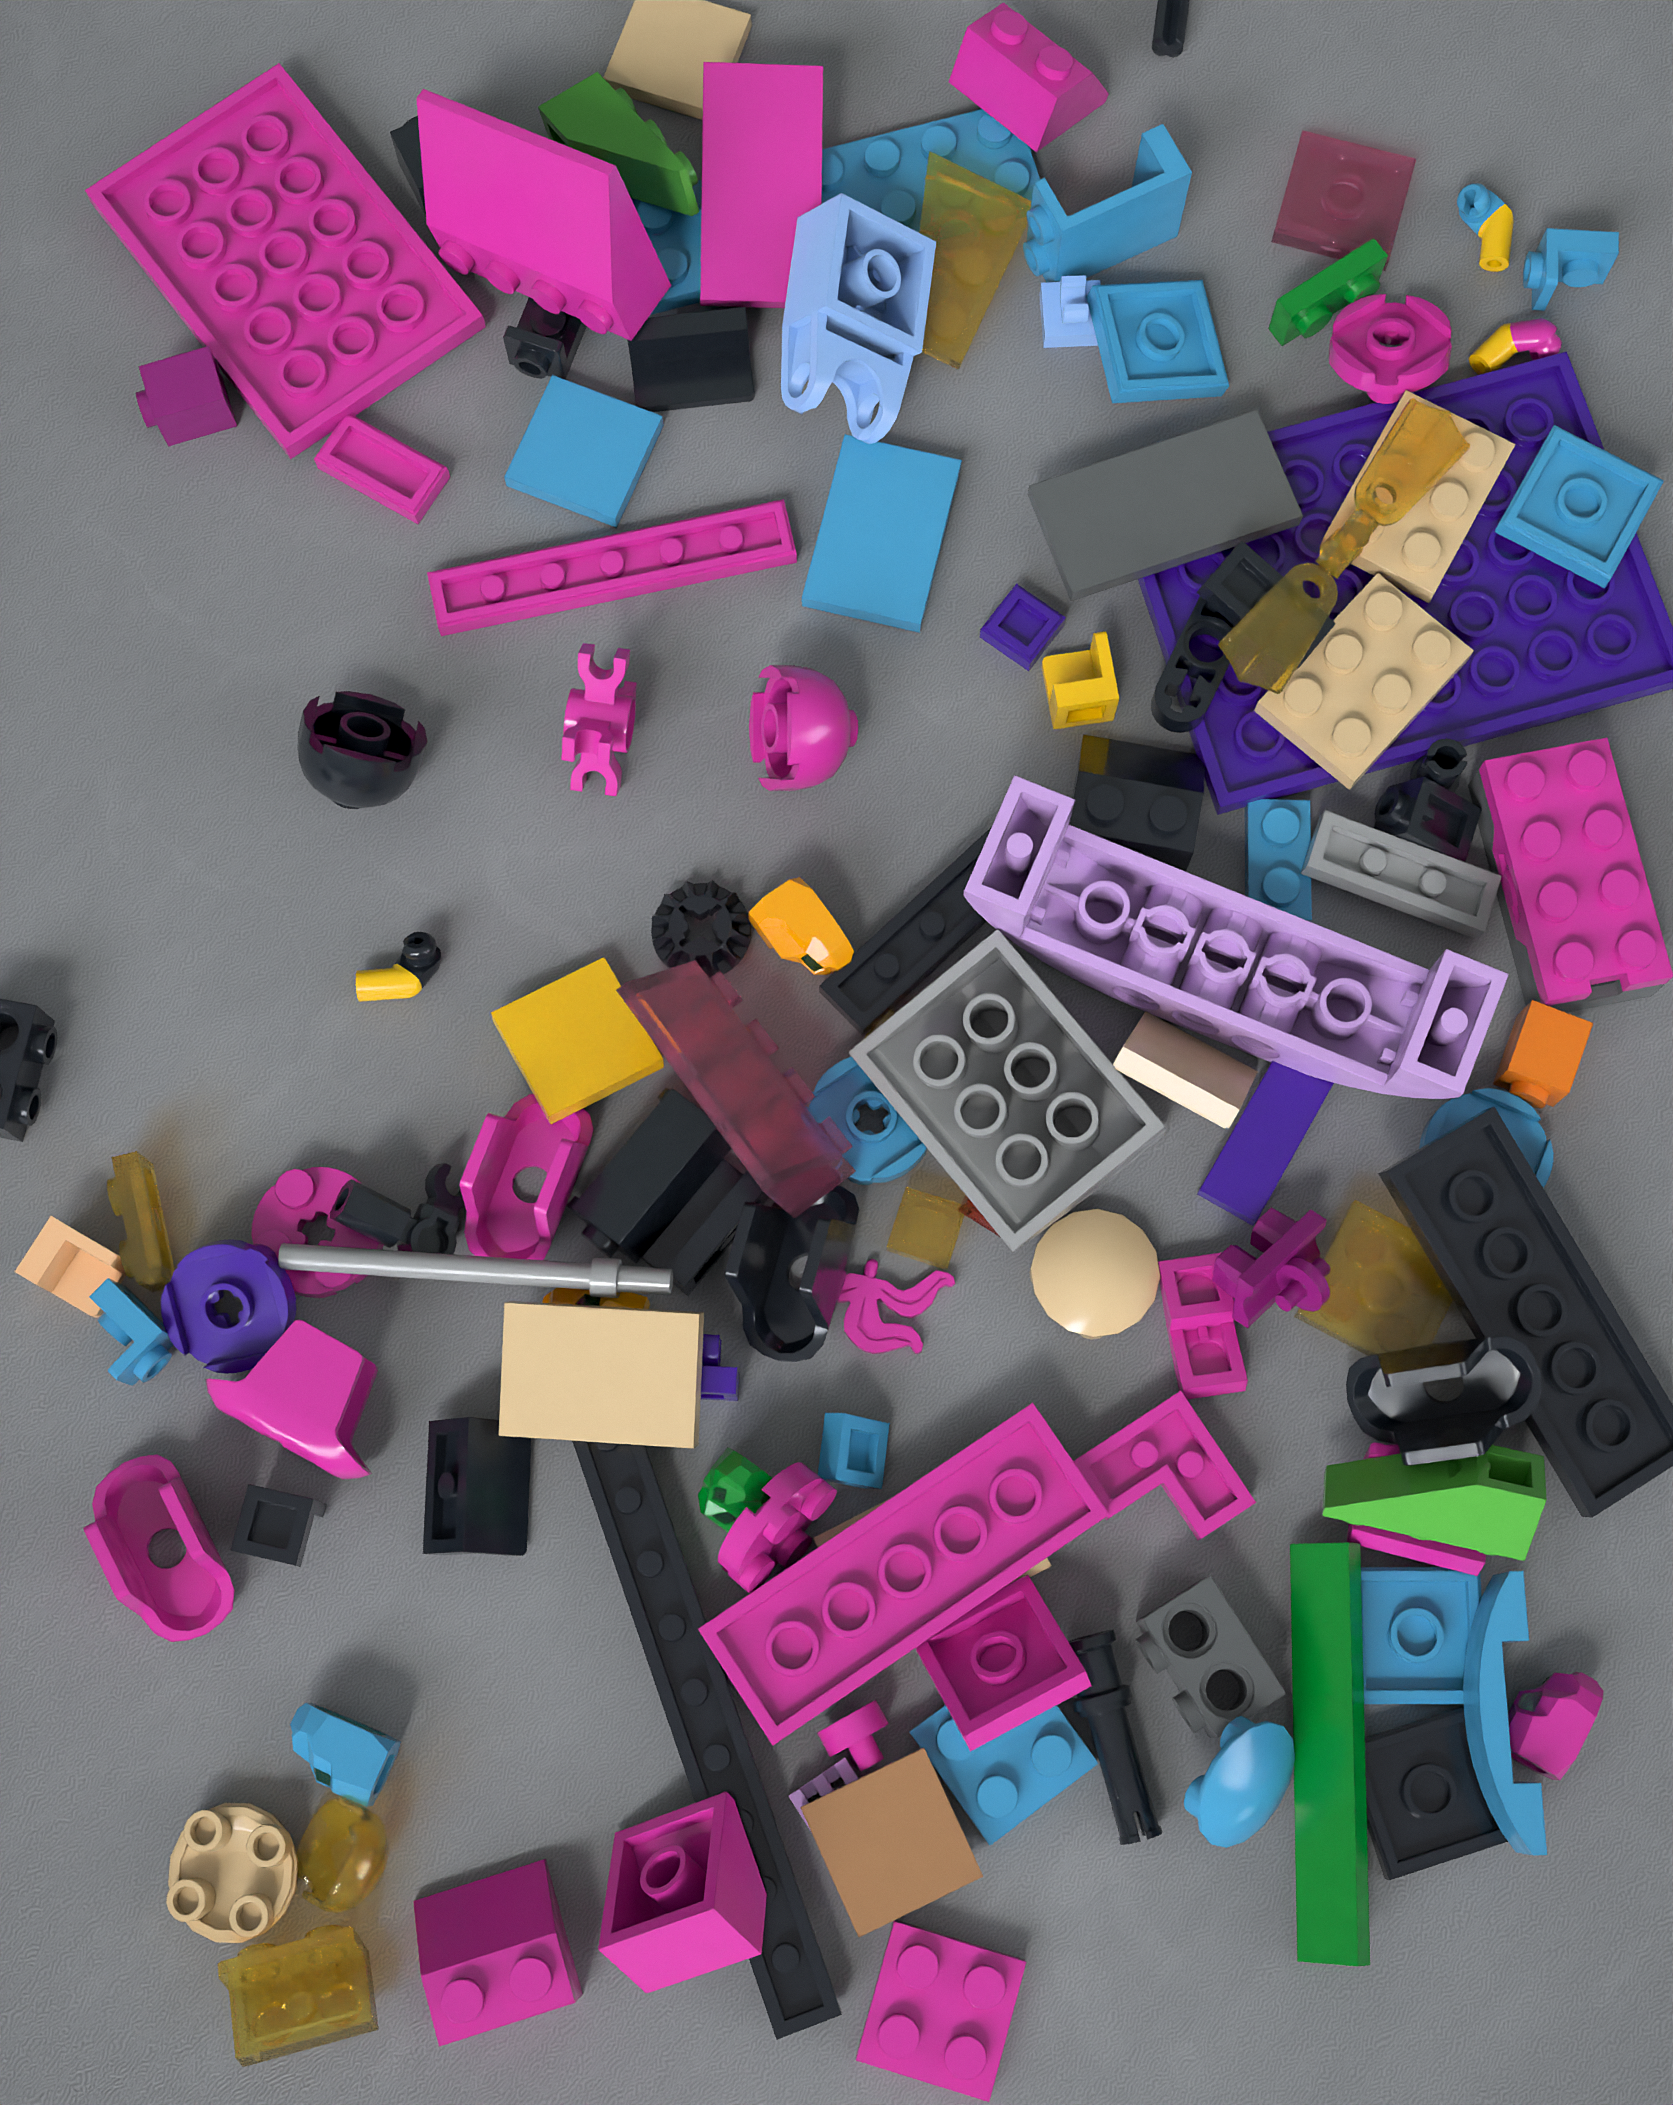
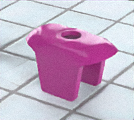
M529 1094L515 1102L504 1117L491 1113L486 1115L460 1181V1189L467 1211L464 1234L468 1249L472 1254L486 1257L544 1260L566 1205L571 1198L594 1129L591 1116L586 1110L581 1109L550 1125L534 1094ZM529 1167H537L547 1173L535 1203L521 1201L514 1192L516 1176L522 1170Z
M296 1320L269 1349L246 1378L240 1381L205 1379L210 1397L215 1406L224 1414L241 1421L258 1433L281 1443L284 1448L316 1464L329 1474L341 1479L362 1478L372 1474L353 1448L352 1438L369 1397L378 1368L358 1351L305 1321Z
M156 1454L140 1456L122 1463L108 1473L96 1486L92 1502L95 1522L83 1527L117 1600L138 1614L154 1634L170 1642L186 1641L205 1635L222 1623L231 1612L235 1591L227 1569L178 1470L171 1461ZM165 1529L177 1530L187 1548L182 1561L171 1568L156 1566L149 1556L151 1539L155 1534Z

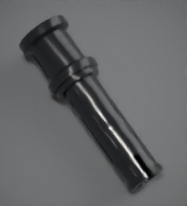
M1114 1629L1068 1641L1084 1667L1092 1685L1078 1693L1077 1697L1072 1701L1074 1712H1078L1080 1718L1087 1717L1120 1835V1845L1141 1842L1133 1816L1134 1812H1136L1142 1836H1146L1147 1840L1159 1836L1163 1832L1158 1824L1125 1706L1131 1704L1130 1697L1133 1695L1130 1686L1122 1684L1111 1646L1116 1640Z

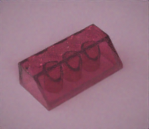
M695 960L628 981L616 990L763 1192L792 1217L796 1218L856 1172L844 1155L853 1147L851 1142L830 1116L821 1123L807 1106L816 1096L793 1066L785 1073L780 1070L770 1056L779 1049L778 1045L757 1018L749 1024L745 1023L734 1008L743 999L721 970L711 977Z

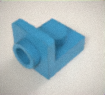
M1546 228L1536 252L1529 251L1524 263L1523 286L1524 288L1532 289V310L1545 311L1558 282H1563L1571 287L1603 284L1619 254V232Z
M107 1278L89 1296L104 1311L97 1321L122 1345L127 1346L132 1340L134 1341L109 1367L108 1372L117 1381L131 1386L139 1380L143 1383L154 1378L168 1364L172 1357L168 1350L173 1346V1343L168 1337L163 1322L126 1286Z

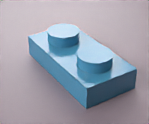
M1261 799L1248 803L1244 808L1245 896L1311 922V878L1301 874L1311 843L1310 800Z

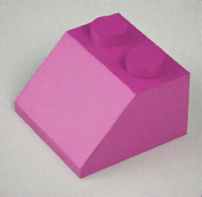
M1005 3L1000 4L967 26L949 79L951 85L1035 152L1041 150L1103 105L1109 95L1089 69Z
M727 1791L615 1832L598 1950L646 1994L762 1954L767 1893L735 1800Z
M546 1859L413 1901L420 1974L439 2047L573 2004L583 1995Z

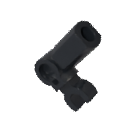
M447 1163L436 1164L429 1171L425 1179V1191L428 1196L426 1204H419L413 1218L410 1217L411 1209L352 1179L341 1188L330 1211V1218L388 1248L397 1244L398 1251L453 1254L457 1244L455 1233L461 1222L457 1215L460 1208L465 1207L461 1189H459L455 1196L446 1189L445 1181L450 1173L451 1166Z

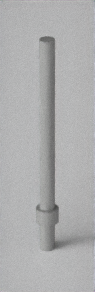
M290 1243L281 1244L278 1256L279 1267L285 1270L590 1290L591 1297L619 1298L620 1292L671 1295L673 1288V1269L622 1266L621 1259L594 1257L591 1264Z

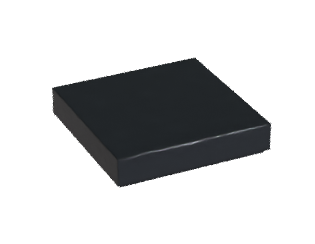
M1464 1705L1365 1737L1367 1828L1386 1880L1399 1878L1508 1842L1492 1816L1479 1786L1467 1741Z

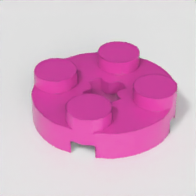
M1386 294L1371 295L1349 304L1337 315L1333 324L1328 359L1331 367L1346 383L1362 391H1367L1369 398L1376 403L1391 404L1399 401L1405 390L1415 392L1423 389L1448 371L1452 349L1450 340L1451 326L1447 316L1437 306L1422 298L1406 295L1405 304L1396 302L1385 303ZM1380 342H1381V343H1384V344H1387V345H1397V344H1401V345H1400V346H1397V347H1386V346L1380 345Z
M311 1167L304 1170L293 1169L286 1171L278 1178L276 1184L264 1194L253 1217L251 1232L253 1244L268 1246L275 1252L277 1258L282 1243L308 1244V1237L302 1233V1230L307 1222H314L317 1216H327L326 1225L335 1231L331 1242L321 1240L318 1245L383 1249L382 1244L330 1218V1211L346 1182L352 1179L361 1184L353 1176L338 1169ZM286 1270L295 1294L310 1298H325L335 1295L337 1291L348 1288L354 1282L358 1284L368 1276Z
M801 1462L794 1463L782 1470L761 1489L771 1498L756 1513H753L746 1507L736 1519L722 1543L718 1554V1563L723 1566L722 1569L728 1573V1576L748 1593L758 1589L778 1563L787 1569L804 1555L812 1541V1538L805 1531L812 1521L818 1519L828 1509L837 1494V1490Z

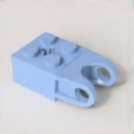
M843 193L797 218L782 323L781 393L785 406L800 414L817 408L833 382L844 397L847 408V421L852 436L867 444H872L886 435L899 413L913 357L922 353L936 241ZM809 380L808 385H807V387H806L804 393L802 394L804 385H805L806 382ZM879 402L877 415L870 424L874 407Z

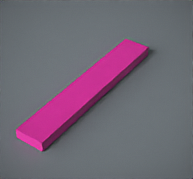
M782 499L427 572L438 629L441 636L793 564L797 563V553L785 502Z

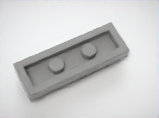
M1326 810L1318 818L1301 870L1302 875L1474 939H1478L1486 930L1502 877Z

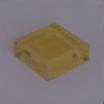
M906 1186L886 1251L948 1270L967 1206Z

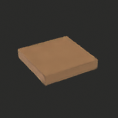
M924 1747L800 1807L858 1937L983 1877Z

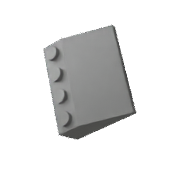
M998 929L848 1052L1013 1253L1118 1175L1165 1136V1125L1120 1072L1115 1069V1066H1113Z

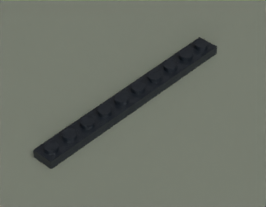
M572 1441L694 1800L699 1802L726 1791L734 1798L766 1890L762 1954L749 1958L776 2040L840 2016L842 2011L723 1668L698 1630L707 1622L646 1446Z

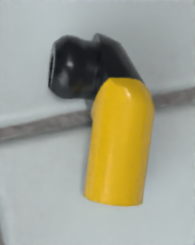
M414 932L403 940V953L392 968L357 970L355 981L359 1002L404 999L416 996L439 969L441 950L436 946L435 939L426 932Z

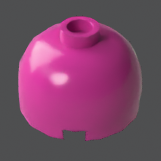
M769 665L764 668L758 678H769L766 684L765 692H753L749 719L750 751L753 763H760L765 758L766 771L769 776L758 779L761 785L769 791H796L812 788L833 777L844 762L848 748L855 745L858 737L856 713L854 710H849L847 700L834 680L812 668L795 665Z

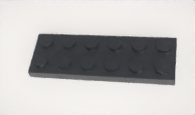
M1491 1107L1483 1110L1378 1173L1475 1338L1509 1336L1523 1341L1534 1355L1541 1374V1394L1538 1407L1525 1422L1580 1515L1593 1518L1673 1466V1405L1496 1108Z

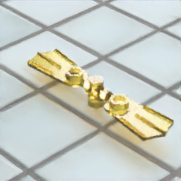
M1414 398L1410 399L1356 485L1354 492L1356 510L1341 528L1337 529L1322 543L1320 556L1315 561L1319 565L1303 563L1293 567L1219 642L1220 649L1230 661L1240 682L1260 686L1276 694H1280L1284 690L1336 604L1338 591L1332 576L1338 579L1345 568L1362 553L1363 547L1369 542L1370 536L1378 526L1393 525L1401 520L1470 449V444L1465 441L1458 431L1450 411L1429 407L1416 401ZM1377 487L1385 488L1391 493L1393 498L1392 504L1383 503L1378 498L1376 493ZM1303 581L1315 583L1320 590V597H1309L1303 589Z

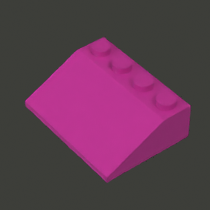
M423 89L417 96L416 101L426 221L428 228L440 247L438 253L441 259L460 274L467 275L470 271L488 279L493 286L504 293L513 294L516 291L533 298L539 306L550 313L559 314L563 311L579 318L588 328L599 334H606L609 331L632 341L671 287V284L616 165Z

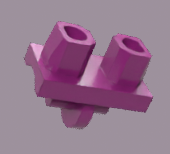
M1271 1207L1257 1220L1252 1229L1250 1244L1263 1252L1258 1259L1239 1246L1232 1244L1217 1257L1214 1264L1212 1281L1227 1294L1235 1298L1233 1319L1249 1328L1275 1302L1279 1308L1287 1312L1295 1306L1305 1311L1314 1312L1327 1303L1330 1298V1288L1325 1277L1330 1273L1331 1268L1324 1259L1320 1258L1321 1253L1316 1244V1235L1325 1228L1327 1219L1310 1209L1297 1222Z

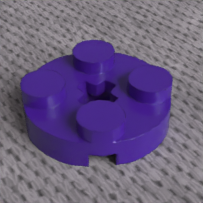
M242 1240L214 1241L186 1255L178 1263V1267L173 1272L171 1281L165 1285L161 1297L162 1320L173 1345L184 1356L190 1353L198 1361L207 1364L203 1368L216 1373H239L254 1368L290 1327L296 1316L295 1291L286 1270L279 1267L275 1252L268 1246L262 1244L252 1245ZM223 1290H229L234 1297L240 1298L243 1310L238 1312L239 1322H231L228 1313H217L215 1302L223 1298Z

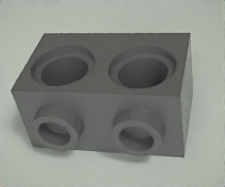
M1211 1576L1199 1580L1136 1621L1143 1632L1141 1636L1135 1639L1141 1653L1156 1674L1166 1669L1180 1691L1179 1694L1172 1697V1700L1193 1733L1203 1728L1208 1737L1219 1738L1228 1723L1236 1717L1244 1716L1249 1718L1286 1694ZM1178 1612H1187L1194 1615L1201 1624L1202 1639L1199 1645L1191 1651L1179 1649L1170 1639L1169 1624ZM1218 1670L1231 1673L1239 1685L1238 1699L1227 1710L1216 1708L1209 1701L1206 1693L1209 1677Z

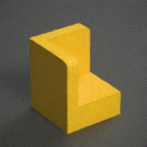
M1106 631L1093 633L1090 650L1051 655L1043 658L1042 672L1053 730L1114 721L1119 694Z

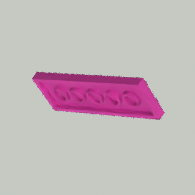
M1031 1403L701 1626L698 1630L771 1744L775 1745L1100 1522L1109 1513L1034 1403Z

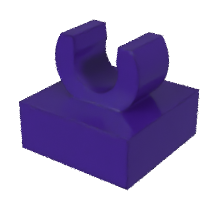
M703 1334L701 1399L738 1401L740 1380L738 1368L720 1366L722 1345L720 1335Z

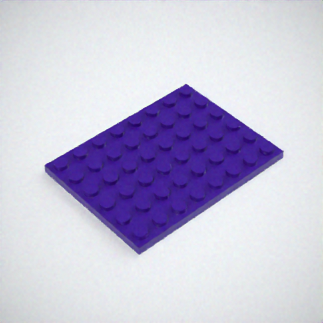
M1567 351L1413 392V394L1516 445L1430 603L1399 589L1473 649L1474 652L1464 666L1365 774L1418 760L1426 756L1430 746L1440 739H1452L1465 747L1673 689V626L1637 533L1634 535L1606 587L1603 588L1495 532L1554 425L1604 450ZM1399 401L1391 404L1372 403L1267 432L1303 517L1298 526L1247 542L1246 544L1331 620H1334L1372 580L1374 575L1319 547ZM1235 547L1138 579L1166 664L1200 597L1197 591ZM1217 612L1216 618L1226 622L1227 619ZM1198 635L1189 642V649L1192 655L1202 662H1214L1223 656L1221 643L1211 635ZM1245 635L1203 721L1198 727L1189 731L1195 752L1205 766L1204 778L1217 815L1245 808L1248 803L1257 800L1277 799L1338 782L1337 779L1254 711L1258 701L1286 671ZM1186 675L1182 687L1177 694L1181 710L1186 705L1192 706L1189 704V698L1197 679Z

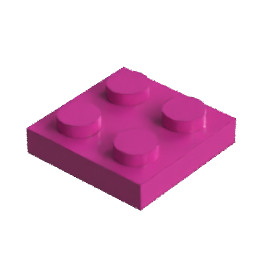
M1029 1575L1003 1587L915 1648L970 1752L1092 1686L1084 1667Z
M894 1920L857 2050L856 2061L989 2102L1026 1961Z

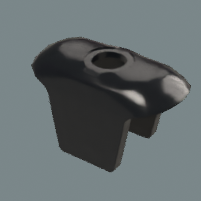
M810 1180L797 1182L782 1191L771 1207L748 1201L743 1205L725 1269V1277L742 1305L743 1330L749 1345L764 1356L777 1361L798 1362L811 1359L824 1344L845 1281L859 1214V1206L855 1195L842 1186L828 1181ZM808 1256L800 1288L796 1290L789 1280L790 1268L796 1260Z
M1509 1336L1432 1343L1370 1355L1357 1360L1348 1370L1346 1381L1347 1402L1353 1418L1365 1434L1380 1442L1398 1445L1403 1465L1408 1466L1474 1457L1485 1454L1503 1430L1525 1421L1538 1407L1541 1394V1374L1535 1357L1526 1344ZM1462 1377L1464 1388L1457 1398L1450 1401H1440L1433 1398L1427 1392L1424 1382Z

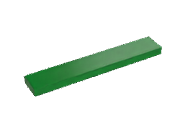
M1349 1542L1290 1544L1297 1961L1358 1967L1370 1965L1360 1544Z

